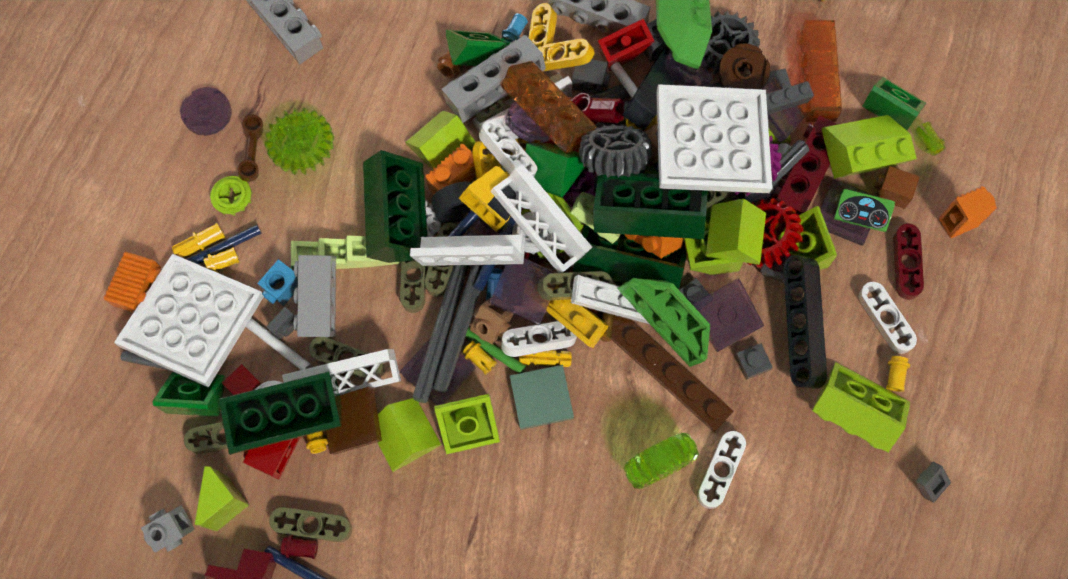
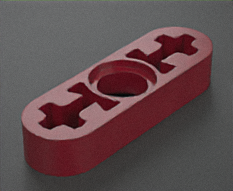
M906 223L901 225L893 236L895 282L898 295L903 299L912 300L924 289L922 242L919 228L913 224ZM904 232H907L909 237H913L909 241L908 248L906 249L904 248L907 246V239L906 237H902ZM902 256H911L915 260V267H906L902 263ZM910 274H913L910 277V284L911 286H915V289L912 292L909 291V287H904V285L909 281Z

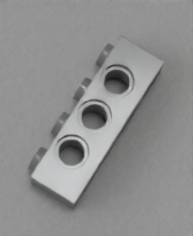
M246 0L299 64L323 49L320 41L322 34L314 24L310 26L307 23L308 18L300 8L295 9L293 0Z
M548 0V4L556 11L557 15L567 16L580 24H588L603 33L611 34L643 18L647 24L651 8L634 0Z
M526 35L512 41L507 47L498 53L492 54L487 60L476 67H472L467 73L443 87L442 92L446 104L464 123L545 70L543 53Z

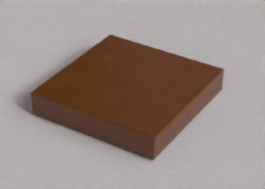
M368 386L340 395L342 427L326 430L329 453L336 455L382 441L374 388Z

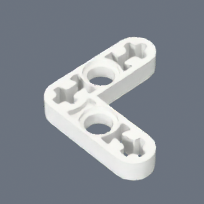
M525 107L484 122L479 138L509 174L519 165L523 164L533 177L535 176L537 171L535 162L515 139L536 132L542 123L543 115L533 107ZM506 124H512L517 129H511ZM502 149H508L514 155H508Z

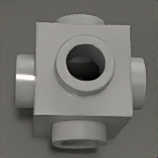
M182 505L168 513L165 509L156 512L148 517L151 522L141 527L144 539L151 546L154 553L164 547L167 552L183 543L181 538L195 530Z

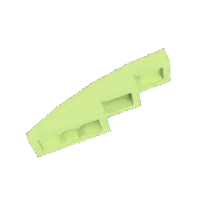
M347 236L346 239L319 238L318 242L291 241V269H294L295 261H298V255L336 256V269L376 267L400 263H387L366 258V236Z

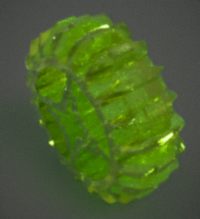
M294 107L292 114L284 110L283 118L276 116L275 120L277 123L269 124L271 131L265 133L267 138L265 147L273 163L277 167L280 166L285 172L290 169L294 175H296L299 169L306 175L308 168L316 171V164L324 166L323 158H330L329 150L334 149L332 142L334 141V134L331 131V125L326 121L325 117L319 116L315 110L309 113L305 107L300 113ZM319 134L317 143L312 148L311 145L314 142V140H316L315 137ZM286 135H288L287 140L284 142V146L281 148L283 139Z
M688 433L676 434L660 441L626 462L624 466L626 477L635 489H642L654 484L695 461L699 456L696 448L697 445Z

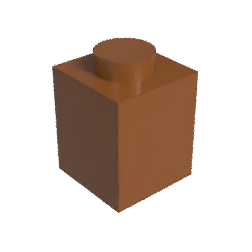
M889 166L884 174L880 173L874 185V188L878 189L876 197L895 201V206L905 209L913 199L920 176Z

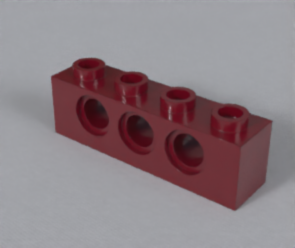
M821 116L818 117L815 124L809 123L803 137L807 138L805 143L808 145L809 151L782 177L786 180L784 186L778 185L772 196L778 203L783 200L787 203L788 207H793L798 215L807 211L830 165L821 128L838 124ZM813 145H819L822 150L814 148ZM802 165L809 166L812 171L805 170ZM791 186L799 187L802 192H795Z

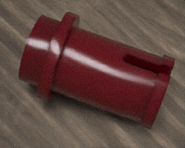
M293 535L283 537L281 554L286 555V558H290L291 555L316 558L318 540L296 539Z

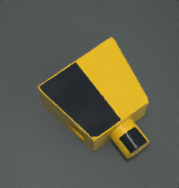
M498 166L493 167L470 184L459 197L465 205L496 232L511 216L490 192L495 186L510 176L507 171L504 172ZM510 185L501 190L507 198L516 200V193Z

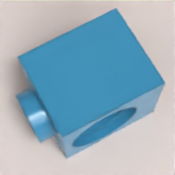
M278 259L257 284L263 290L262 295L270 303L274 304L277 301L282 306H285L294 295L295 288H298V277H295L294 271ZM285 281L280 289H274L277 282Z

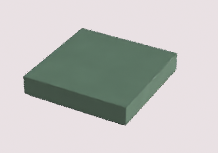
M563 365L510 375L520 430L574 419Z

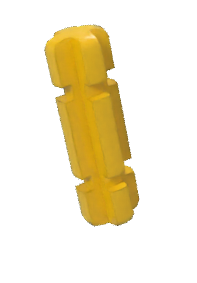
M555 350L519 356V362L528 365L532 362L534 365L556 366V364H560L563 367H570L572 353L570 351H561V353H557Z

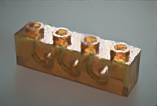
M533 61L508 67L501 87L564 153L578 150L582 136L586 135L588 131H594L597 126Z

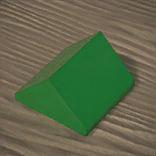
M446 29V39L453 65L477 66L487 60L492 54L498 53L511 43L492 33Z
M882 77L873 86L862 107L878 117L889 115L904 129L908 130L926 105V102Z
M530 143L526 146L525 152L537 166L534 178L547 193L562 198L585 169L579 152L552 143Z
M172 372L153 399V406L166 414L220 417L219 399L223 398L224 385L222 382L225 380V375H216L210 386L207 387L176 372Z

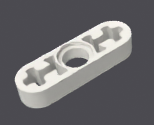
M877 282L865 284L858 295L861 305L894 352L898 354L909 352L916 345V334L881 284ZM869 291L871 293L876 292L878 296L875 299H869L867 294ZM883 302L885 305H882V306L876 311L874 308H875L877 305H880V304ZM881 312H890L894 316L893 324H885L880 318ZM897 325H899L900 328L897 331L895 330L891 334L890 330L894 329ZM900 337H906L908 339V341L905 344H899L897 342V340Z
M559 321L507 330L502 336L501 349L510 357L529 355L571 347L575 344L577 336ZM561 331H565V333L568 335L570 334V336L566 337L564 333H561ZM542 334L546 337L547 341L538 343L534 341L532 336ZM514 340V342L517 343L518 346H514L513 343L509 341Z
M729 431L720 439L698 490V501L705 508L713 509L723 502L746 448L744 436L737 431ZM735 438L739 449L735 448L729 458L719 456L720 452L725 455L729 448L725 441ZM724 462L728 465L730 471L727 477H719L715 474L714 466L716 463ZM709 477L717 483L725 484L724 487L721 485L717 486L715 495L718 496V500L713 499L711 502L706 500L707 495L704 494V490L709 491L714 483L708 481Z

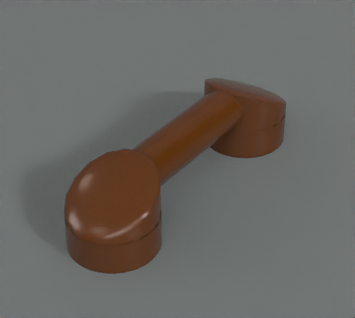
M254 114L247 115L242 121L243 133L247 138L245 160L240 162L237 168L238 177L247 182L254 181L259 176L255 157L257 139L263 134V121Z

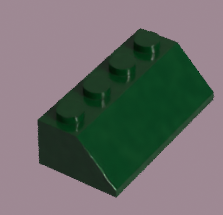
M380 150L363 162L366 258L387 263L412 261L415 259L410 256L411 248H420L421 237H427L423 163Z
M631 173L630 177L622 175L619 178L617 176H610L608 178L607 175L598 176L593 208L594 232L704 239L708 191L659 188V174Z
M585 224L582 235L592 248L574 263V272L603 271L608 273L613 281L625 283L633 278L666 280L673 283L679 290L687 255L685 242H683L681 249L678 248L677 251L675 250L670 255L667 254L666 257L664 256L661 259L652 252H647L643 246L634 240H629L624 234H620L619 238L612 244ZM618 244H620V251L617 250Z
M330 371L219 399L227 448L230 455L342 427L340 394L336 377Z

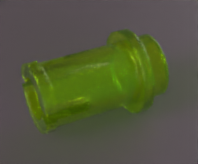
M930 122L922 124L926 132L918 126L915 132L926 146V153L935 156L946 148L944 145L945 140L939 138Z

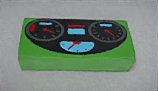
M843 189L838 197L834 219L886 232L894 210L895 201Z

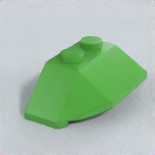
M656 0L657 29L666 45L672 50L674 60L698 70L712 33L709 0Z
M633 278L618 287L621 294L689 367L702 363L707 359L710 323L673 283L666 280Z

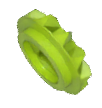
M228 176L220 179L213 186L210 199L214 208L223 215L232 214L235 216L237 212L245 211V207L248 203H251V194L253 193L246 181L241 180L237 176ZM231 188L238 195L234 197L233 203L226 198L230 196Z

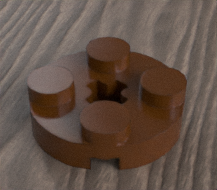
M739 44L729 49L721 57L718 64V77L721 87L730 85L732 88L760 90L767 83L770 76V63L762 54L763 51L752 44ZM742 64H746V69L750 70V74L741 76L738 68Z

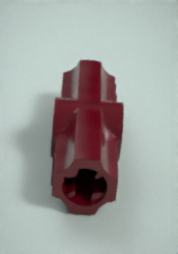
M580 93L575 97H555V99L550 100L548 108L549 116L552 120L581 121L585 126H593L598 122L618 123L623 121L624 116L622 114L625 111V103L621 99L591 98L586 93Z

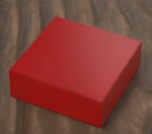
M242 364L222 382L233 395L253 391L261 385L257 378Z

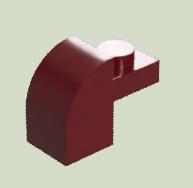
M244 548L237 570L208 565L204 576L206 579H272L276 563L272 553Z

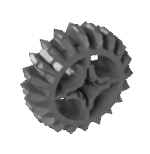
M727 9L724 15H721L717 10L714 17L711 16V34L717 32V36L709 40L701 63H705V70L713 68L714 75L718 72V64L721 57L729 49L739 44H752L758 48L760 46L758 30H753L754 22L747 23V16L739 18L738 11L734 15H729ZM742 64L738 69L744 72L746 64Z
M614 124L612 126L602 125L601 128L594 127L592 131H587L582 136L579 156L581 157V162H583V167L588 168L589 172H596L598 176L604 174L608 178L610 176H617L619 178L622 175L630 177L631 173L639 174L640 170H645L646 166L650 164V159L652 158L651 139L641 129H634V126L626 127L623 124L620 126H615Z

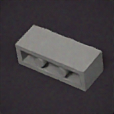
M298 255V261H295L294 265L295 277H298V288L294 290V302L298 304V315L294 316L293 322L294 330L297 331V337L335 336L336 256Z

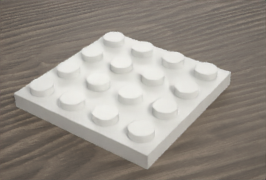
M658 84L659 188L770 193L772 190L766 90Z
M172 254L146 293L144 301L140 302L114 343L118 347L209 387L264 296L257 289Z

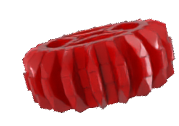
M772 198L768 203L766 199H762L759 205L752 202L751 204L766 212L764 231L772 236L771 238L768 234L764 233L761 261L759 265H755L761 269L765 263L768 268H772L773 262L776 261L778 265L782 266L781 259L791 256L790 251H798L799 247L796 243L803 242L800 234L804 232L803 226L800 224L801 218L796 214L795 209L791 206L788 207L787 203L783 200L778 203L776 199ZM786 227L784 235L779 240L781 233L784 231L783 228Z

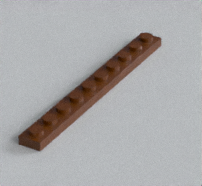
M537 252L529 254L528 261L536 265L545 274L558 273L547 258L541 259ZM556 254L557 258L564 265L566 261L561 256ZM570 266L563 273L574 272L573 267ZM571 279L570 281V287L572 290L574 279ZM588 308L602 320V311ZM614 315L611 340L715 433L734 411L631 319Z

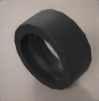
M473 182L454 183L440 189L433 195L431 203L439 222H460L470 212L471 209L459 197Z

